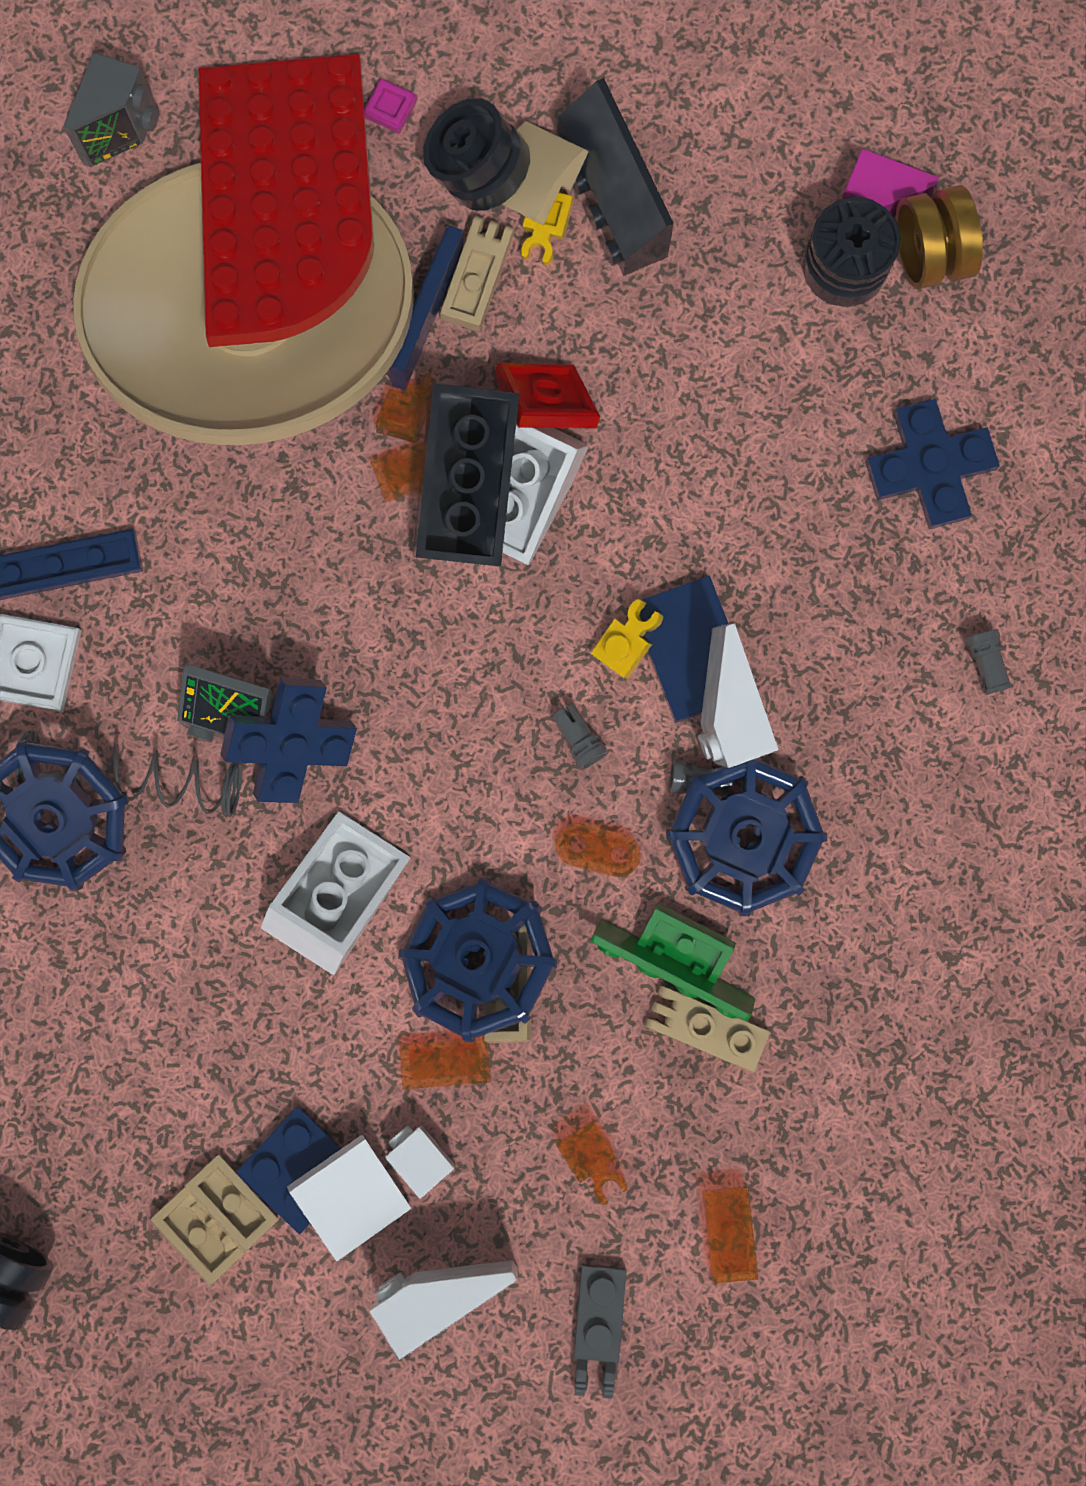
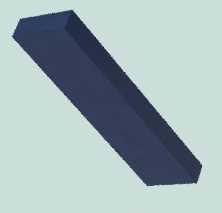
M449 226L443 234L414 304L409 330L403 346L390 367V382L393 387L405 391L407 389L463 250V230Z
M128 529L0 555V600L143 572L136 531Z

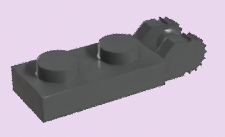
M582 1264L574 1359H577L574 1395L585 1396V1391L588 1388L587 1363L588 1360L605 1361L604 1375L601 1378L602 1398L613 1399L616 1363H619L626 1268Z

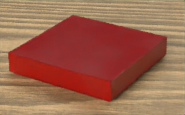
M497 363L494 376L501 391L519 393L516 421L518 428H597L601 416L574 364Z

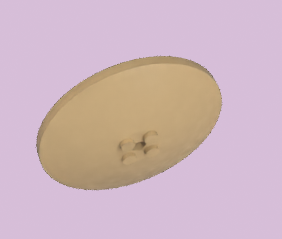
M201 163L182 168L146 186L128 199L105 222L89 245L81 262L73 298L74 322L82 352L96 380L122 409L150 427L174 437L215 445H250L281 440L310 431L331 421L365 397L392 366L403 346L413 312L414 289L411 264L401 234L389 214L371 196L374 232L373 258L362 283L344 306L319 325L287 339L274 342L209 347L205 328Z

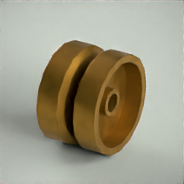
M963 185L936 190L932 199L926 193L899 200L895 217L901 236L899 253L906 277L914 289L940 285L944 276L950 281L977 276L981 269L983 258L981 225L975 202L970 192Z

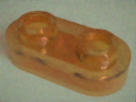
M573 823L564 827L556 839L558 857L562 862L571 867L614 878H623L632 874L640 863L641 852L638 844L631 837L621 833L581 823ZM574 837H580L585 841L586 847L581 852H574L569 847V841ZM615 848H623L627 852V860L623 863L614 862L611 858V851Z

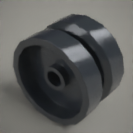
M482 98L465 99L451 105L433 123L427 133L423 146L424 164L430 175L440 185L447 188L449 193L461 205L470 210L487 211L502 205L517 192L526 178L530 165L529 146L523 136L512 124L508 123L504 115L494 104Z
M0 1232V1328L20 1330L25 1326L35 1306L30 1293L44 1289L54 1266L52 1261L42 1252L3 1232Z

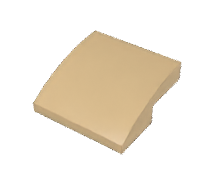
M524 122L517 131L523 136L529 146V169L525 180L517 192L505 201L503 205L544 225L561 186L571 191L589 151L529 122Z
M218 1154L185 1185L184 1189L154 1215L150 1222L210 1287L279 1219Z

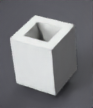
M408 1125L388 1142L393 1151L385 1158L419 1199L456 1167L454 1162L422 1125L415 1131Z

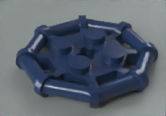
M30 739L18 741L16 748L0 759V801L3 802V809L6 807V817L0 822V861L13 874V880L19 883L22 880L65 886L70 891L81 890L87 880L113 861H121L126 853V848L123 845L125 805L129 803L127 793L120 792L90 758V751L82 747L80 750L34 744ZM37 762L67 766L69 769L66 775L58 771L43 773L40 772ZM19 767L22 768L26 779L16 787L11 788L2 782ZM79 772L102 799L92 801L77 784L75 779ZM42 809L53 811L58 816L59 825L57 826L52 821L45 824L41 820V817L44 815ZM107 812L106 838L104 839L95 834L94 830L98 818L97 814ZM2 835H6L24 854L22 858ZM85 847L96 852L79 866L75 864L72 857ZM41 857L53 858L50 862L58 863L60 868L32 864L33 859L39 860Z
M752 759L730 768L722 766L700 776L694 774L688 780L690 782L689 788L671 828L666 829V839H669L687 884L685 890L690 895L698 894L739 913V916L749 917L752 911L794 894L800 896L805 891L803 885L823 842H827V832H824L807 789L809 782L803 776L796 777L758 759ZM743 777L742 791L728 794L722 799H719L711 791V789ZM756 778L783 789L784 793L778 799L773 800L755 792ZM705 797L712 807L702 830H689L702 798ZM792 801L795 803L805 831H793L792 826L789 825L785 808ZM748 824L755 825L753 833L758 836L756 843L748 842L745 848L740 847V838L737 836L738 830L740 828L745 829ZM689 841H702L704 850L710 860V864L701 872ZM794 842H804L789 873L783 865ZM719 872L740 880L739 893L734 892L710 880ZM776 873L783 880L752 893V882L759 880V877Z
M480 878L478 883L437 898L430 896L424 901L426 907L404 949H400L398 959L403 961L414 1002L412 1011L418 1018L425 1017L458 1034L464 1042L471 1043L475 1042L476 1038L519 1022L526 1024L532 1019L530 1013L551 971L557 969L558 959L553 958L540 915L542 907L537 901L529 902L493 884L490 878ZM475 902L474 912L468 913L469 916L465 918H454L451 920L446 913ZM492 902L515 915L504 923L488 915V904ZM439 921L443 927L431 950H423L436 923ZM524 925H526L535 956L522 955L521 945L517 941L515 933ZM480 947L484 948L483 956L486 958L484 964L477 966L475 970H470L471 962L466 959L467 954L470 951L477 953ZM424 961L431 963L437 977L435 978L436 985L429 991L421 962ZM521 967H533L516 1000L511 994L510 989ZM446 994H449L464 1002L463 1017L439 1005L438 1001ZM501 998L508 1006L506 1009L477 1018V1009L481 1004L493 1003Z

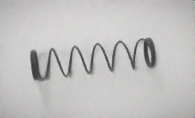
M28 730L20 739L21 741L31 738L34 744H40L37 731ZM77 737L74 739L73 750H77L79 739ZM116 743L105 775L108 777L109 771L113 766L116 787L122 792L118 775L119 745ZM156 749L147 776L141 787L133 797H128L129 801H132L141 794L154 768L157 795L165 807H173L184 795L194 773L196 795L201 809L209 814L213 813L221 805L223 815L230 817L235 813L239 801L242 784V766L240 763H231L224 779L222 796L217 804L208 810L204 807L200 794L199 758L195 756L186 783L174 802L166 803L162 797L159 785V752ZM66 766L65 770L63 771V774H64V775H66V773H67V771H68V769H69V767H67V766ZM21 767L15 770L16 781L19 784L26 779L23 776ZM79 774L77 775L76 782L87 795L94 794L96 792L95 789L87 791L83 788Z

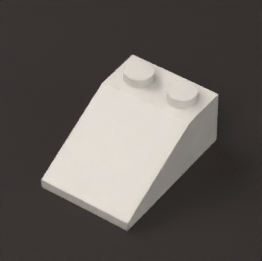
M516 424L503 544L504 554L527 565L531 563L576 477L589 447L588 444L554 428H518Z
M735 623L712 628L701 716V726L704 733L698 735L705 758H711L715 764L727 768L778 750Z
M338 811L268 907L261 929L334 975L358 941L411 857Z
M511 1260L414 1272L407 1278H404L400 1272L378 1287L379 1291L374 1294L376 1300L369 1312L400 1360L517 1281L518 1267Z

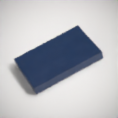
M710 575L643 599L646 603L640 612V619L643 622L648 621L655 611L663 615L660 626L653 631H647L643 638L652 644L647 653L674 723L702 714L712 628L729 624Z

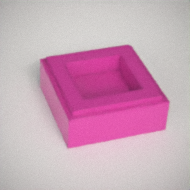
M380 79L365 107V119L400 134L418 101L417 95L384 79Z

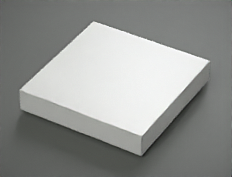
M0 614V701L63 712L81 630L75 627Z
M363 1135L287 1186L289 1193L336 1261L411 1209Z

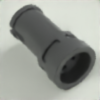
M998 629L979 633L965 639L966 645L969 647V651H971L972 659H976L985 688V695L1012 688V683L1009 681L1001 655L1003 647L1000 643L1001 636Z
M570 704L566 706L567 711L562 708L551 719L556 723L571 747L570 753L574 757L579 770H584L603 759L609 751L599 740L597 734H592L576 709V705Z
M674 759L671 766L669 793L686 794L690 785L688 780L694 774L700 776L715 769L698 767L696 763ZM731 781L711 789V791L715 795L725 797L732 793L733 782Z

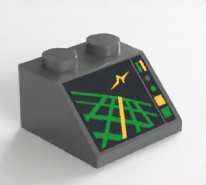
M93 52L63 126L83 165L93 167L143 144L148 131L153 132L159 119V109L155 104L150 87L145 80L141 68Z
M185 664L177 721L184 727L189 728L186 735L211 743L213 736L224 739L229 715L271 717L275 695L270 689Z

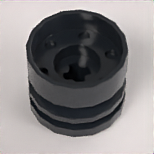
M855 196L839 199L823 210L814 224L802 265L805 281L817 297L831 305L851 307L862 305L877 295L898 256L901 242L897 221L888 209L874 200Z

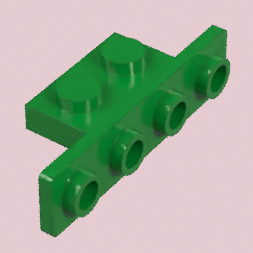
M660 903L656 905L640 938L600 919L590 940L604 954L613 958L621 957L635 964L643 974L652 978L660 977L674 984L677 990L690 998L699 997L713 1004L717 1011L726 1017L740 1018L744 1021H748L751 1017L755 998L718 979L734 951L736 942Z

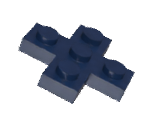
M936 399L897 408L893 414L904 449L869 457L866 460V466L877 501L917 491L929 529L968 520L972 514L961 479L995 471L1000 466L988 427L948 437Z
M280 677L271 717L229 715L220 754L227 763L260 764L253 790V795L258 802L299 803L308 765L348 766L357 728L349 720L319 719L327 689L321 680Z

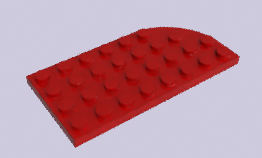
M360 54L198 68L205 328L209 347L274 342L301 334L319 325L344 306L354 295L368 272L374 252V232Z

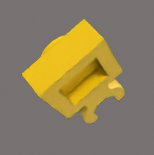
M558 192L544 225L525 216L522 227L524 231L532 232L533 234L522 245L521 254L523 260L528 261L531 251L536 247H541L545 250L542 260L543 264L549 266L552 263L554 251L551 239L564 240L574 203L573 196Z
M636 599L630 605L627 623L624 624L620 620L614 619L590 653L625 679L631 676L652 646L643 636L647 631H653L658 628L663 620V615L655 611L648 621L643 622L640 619V612L646 603L640 599Z

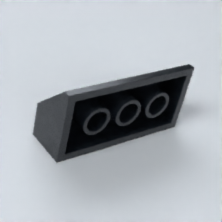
M602 78L593 83L557 117L556 136L589 151L573 187L578 195L584 193L590 205L586 207L589 221L595 231L601 229L605 236L606 242L603 243V247L611 266L618 264L623 276L668 258L674 223L605 79Z
M433 383L430 386L413 557L501 567L519 393Z

